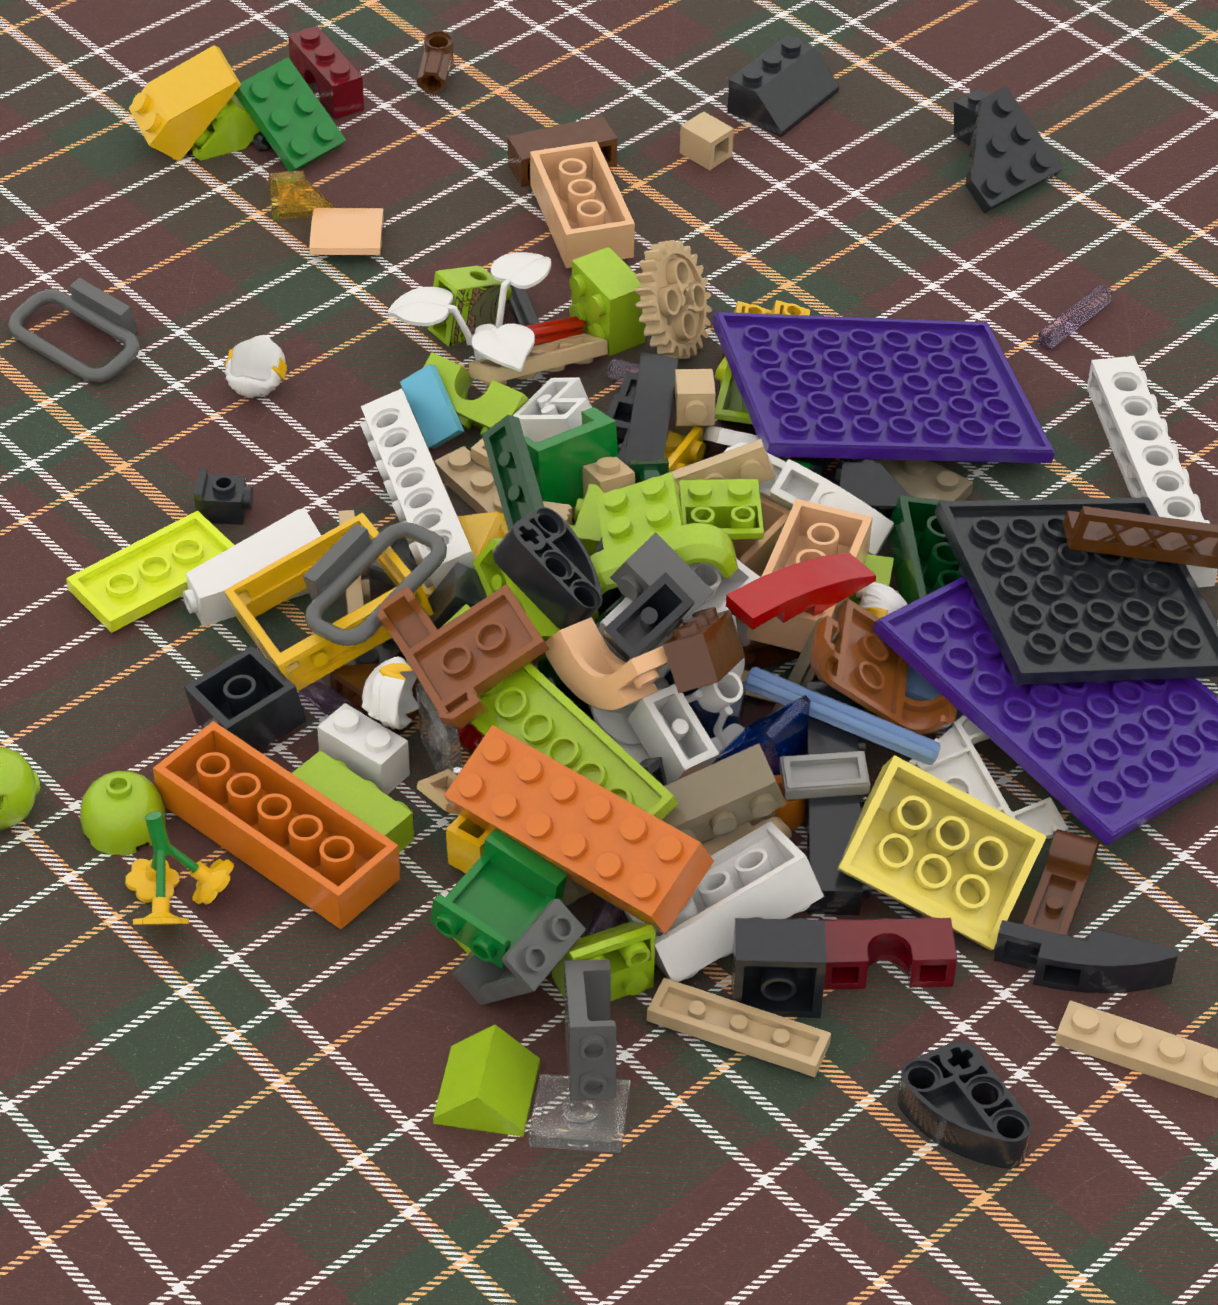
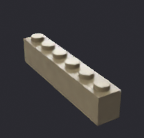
M758 743L665 785L664 787L674 795L679 804L662 821L703 843L718 835L728 834L736 827L756 818L768 816L776 809L787 804ZM566 878L561 901L567 906L578 898L592 892Z

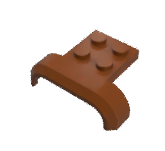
M507 584L440 629L436 628L408 585L383 601L377 614L379 620L400 648L439 712L437 715L449 727L462 729L486 713L488 710L479 695L549 650L547 644Z
M847 599L838 607L836 620L827 615L818 623L813 635L810 664L815 675L826 685L875 716L917 734L939 732L956 721L957 708L942 694L927 701L913 700L905 696L909 664L872 631L876 620L879 619L878 617L850 599ZM839 627V633L834 643H831V637L838 631Z

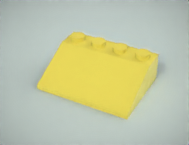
M894 755L883 765L865 801L837 870L926 917L951 918L953 931L992 951L997 943L1002 920H1008L1047 836Z

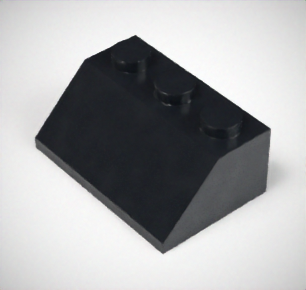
M786 35L729 79L727 113L782 137L839 92V85L814 46L796 37Z

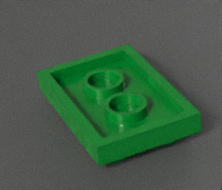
M289 57L240 82L241 86L234 93L290 174L336 150L346 142L345 137Z

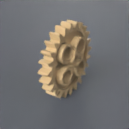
M675 240L658 242V244L651 245V250L644 252L646 260L639 262L643 273L636 274L637 279L641 283V287L635 288V292L640 295L641 301L636 303V307L642 309L643 313L639 318V322H645L646 327L643 334L644 336L651 335L650 346L657 347L658 355L687 359L690 356L697 355V349L703 348L701 339H707L708 337L704 329L705 326L711 325L706 317L708 312H712V308L707 305L706 301L711 297V293L705 292L708 279H702L701 274L704 267L703 265H696L698 255L691 254L690 246H683V241L675 242Z

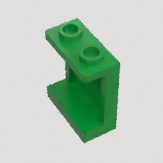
M592 407L581 412V426L540 442H534L524 436L542 501L569 504L573 508L576 506L578 498L584 499L582 466L595 463L603 457H618L616 421L597 408Z
M495 828L485 839L483 855L446 897L438 894L433 900L430 923L445 937L455 938L469 947L480 960L492 962L503 969L505 964L502 962V957L551 900H561L563 898L567 874Z

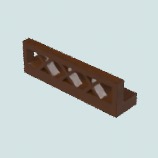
M1083 506L1080 512L1067 511L1063 520L1068 547L1072 550L1218 569L1217 524Z

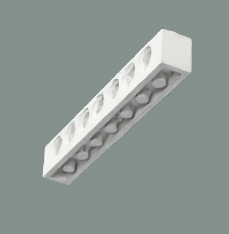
M1135 357L1091 360L1087 390L1131 498L1149 497L1159 517L1210 523L1208 520H1204L1202 516L1199 497L1197 494H1193L1190 488L1188 471L1186 468L1181 467L1177 445L1171 443L1169 439L1167 422L1164 418H1160L1157 411L1156 397L1154 394H1150L1147 387L1146 373L1144 370L1139 369ZM1186 565L1198 588L1215 586L1218 569Z
M399 389L361 406L366 420L361 422L360 426L368 441L367 443L400 523H414L440 535L447 545L446 558L440 567L424 582L426 588L434 585L436 589L457 562L475 569L473 565L475 556L403 390ZM406 538L418 566L431 552V549L412 539Z

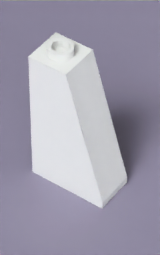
M302 508L294 511L187 572L188 590L183 591V599L190 614L195 612L203 627L235 617L236 615L224 590L321 536L306 509ZM306 588L289 599L308 594V589Z

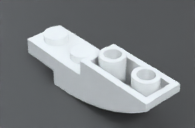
M767 453L774 468L776 478L759 484L761 496L790 510L795 500L799 499L873 517L868 554L878 555L894 527L892 521L862 500L790 459L785 462Z

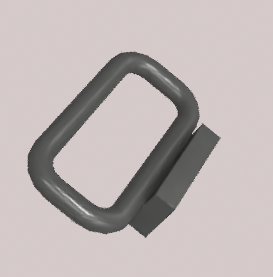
M80 277L69 286L72 296L56 289H46L32 295L12 313L9 318L8 328L10 334L16 340L79 378L91 383H101L114 378L136 358L139 352L140 344L135 335L138 329L131 307ZM46 304H57L122 342L125 348L107 365L100 368H92L23 327V323L40 307Z
M402 522L386 527L372 540L368 529L354 524L303 575L312 600L305 614L307 627L314 634L338 645L353 646L365 642L383 625L377 616L380 605L359 626L353 629H341L321 618L322 614L393 542L403 538L421 543L429 547L431 552L386 599L407 585L414 593L440 567L446 558L447 545L444 539L437 533L422 526Z

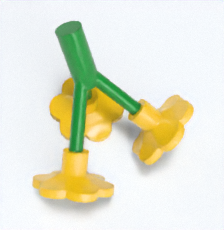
M158 811L151 812L145 816V821L154 849L153 858L150 861L146 859L135 860L132 863L131 872L125 878V884L128 889L136 891L138 900L146 903L152 902V913L144 918L133 919V925L189 924V918H180L170 913V899L174 895V888L180 882V875L169 867L165 856L171 855L190 870V876L197 880V889L192 899L197 904L203 902L205 905L210 904L216 898L218 892L226 888L230 881L229 874L233 870L234 863L229 859L225 861L218 859L210 868L201 861L195 863L170 844L162 813Z

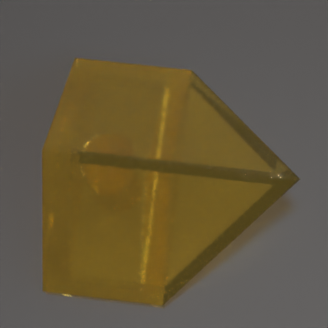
M304 171L269 173L268 187L273 220L312 217L314 208H335L305 179Z

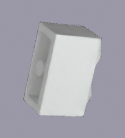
M675 684L642 698L627 719L649 757H662L667 784L710 766L719 755L683 693H678Z
M346 703L317 726L319 751H323L334 760L342 761L349 770L364 780L372 781L386 795L410 775L408 740Z

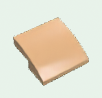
M314 208L310 233V255H380L384 223L383 208Z

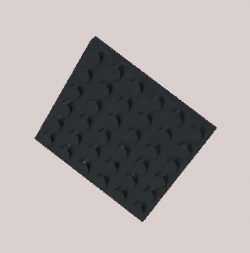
M1149 497L938 502L934 513L1016 685L1218 677V624L1186 565L1072 550L1068 547L1063 526V520L1067 511L1080 512L1082 507L1086 506L1159 516Z

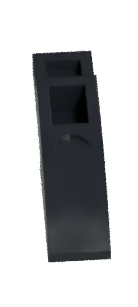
M1002 920L997 937L994 961L1035 971L1033 985L1081 993H1126L1149 990L1171 984L1179 950L1158 943H1150L1093 928L1089 941H1085L1069 935L1057 934L1025 924Z

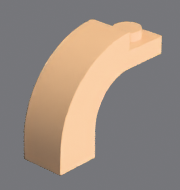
M592 617L559 630L545 642L549 648L545 654L563 683L582 701L601 710L620 709L657 692L658 689L654 683L655 680L660 678L657 671L668 663L663 646L635 657L628 662L619 659L605 643Z

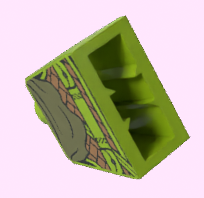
M481 266L435 271L433 287L446 289L453 294V301L450 305L457 307L471 334H474L476 328L480 325H494L496 323L500 288L503 281L495 280ZM511 287L507 290L506 301L511 298ZM450 313L442 322L428 326V330L448 347L466 340L455 317Z

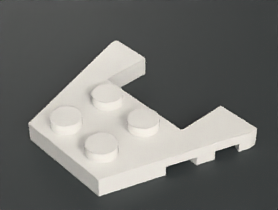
M965 715L954 722L953 727L939 739L936 738L934 740L939 742L941 747L938 758L933 765H927L915 759H911L908 762L1047 836L1046 839H1053L1057 829L1066 832L1069 829L1051 797L1014 812L1010 810L974 747V744L989 739V737Z

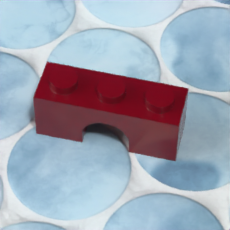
M318 26L305 28L300 32L288 35L291 62L307 84L317 82L320 103L334 119L364 110L363 76Z
M951 918L837 919L825 921L827 963L824 990L866 989L868 967L878 961H891L900 965L907 973L909 988L953 987L957 954Z

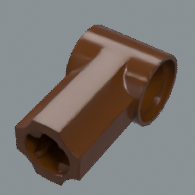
M435 30L425 35L424 53L417 77V86L423 89L426 94L438 95L441 90L446 89L449 72L454 67L453 37L450 33L442 30Z

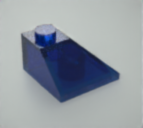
M804 695L749 724L719 752L718 757L712 764L759 743L773 775H781L779 767L780 757L797 756L805 751L810 710L809 698Z

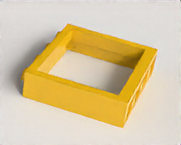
M363 512L224 590L237 619L265 658L296 686L297 692L392 638L384 625L365 642L353 646L338 645L316 634H312L280 653L255 619L260 614L305 590L307 586L303 575L354 524L362 525V527L368 529L370 538L373 540L379 532ZM390 546L376 559L377 563L396 586L411 573ZM421 585L413 594L427 614L431 616L434 613ZM395 588L332 624L341 629H353L359 626Z

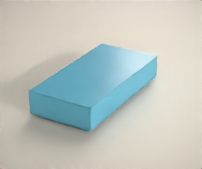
M429 364L400 381L428 448L435 449L465 432L436 365Z

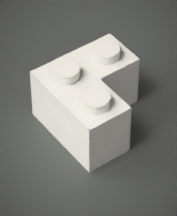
M579 377L550 378L513 416L520 419L524 436L534 442H540L581 426V412L592 408Z

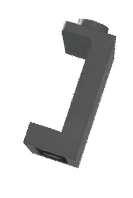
M560 899L551 900L502 957V962L505 964L503 969L492 962L480 960L471 951L452 974L480 1005L534 992L586 929Z
M610 959L564 961L565 1044L570 1101L609 1100L616 1097L617 1029L616 1022L610 1020Z

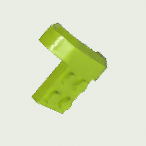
M672 472L596 496L604 550L591 555L590 558L596 570L602 594L618 587L610 577L655 532L688 565L694 563L711 564L720 570L723 578H730L738 569L734 545L730 537L723 530L704 523L684 525L677 483ZM598 610L594 613L592 619L599 617Z

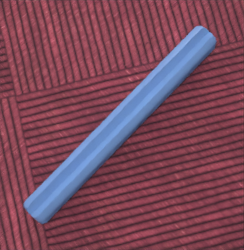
M753 667L747 675L745 688L751 692L924 764L933 765L938 758L941 745L937 741L758 667Z

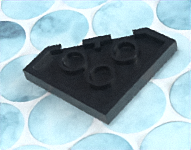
M1007 86L983 97L977 103L975 117H977L976 128L972 133L969 157H972L970 171L966 176L965 186L985 214L1058 175L1063 167Z

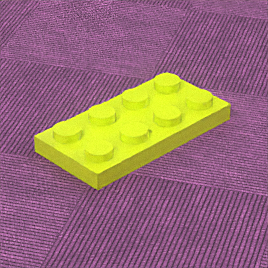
M197 510L67 577V587L113 633L183 596V591L188 590L186 573L233 547L234 544Z

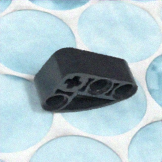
M540 507L517 521L493 550L492 556L498 567L560 630L592 617L602 605L600 583L589 554L572 528L554 510Z
M966 1042L949 1043L904 1065L901 1072L898 1106L908 1120L924 1135L940 1146L982 1164L1011 1169L1020 1166L1025 1161L1032 1123L1019 1103L973 1045Z

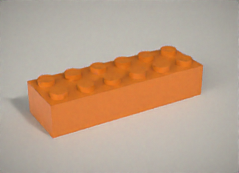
M214 721L153 767L155 786L159 790L165 808L339 929H343L400 880L399 845Z
M493 725L444 794L446 800L464 818L490 833L496 828L565 872L567 878L644 923L652 924L656 930L665 935L714 862L698 840Z

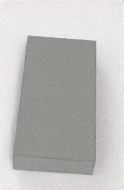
M864 751L780 757L779 767L785 800L869 794L870 780Z

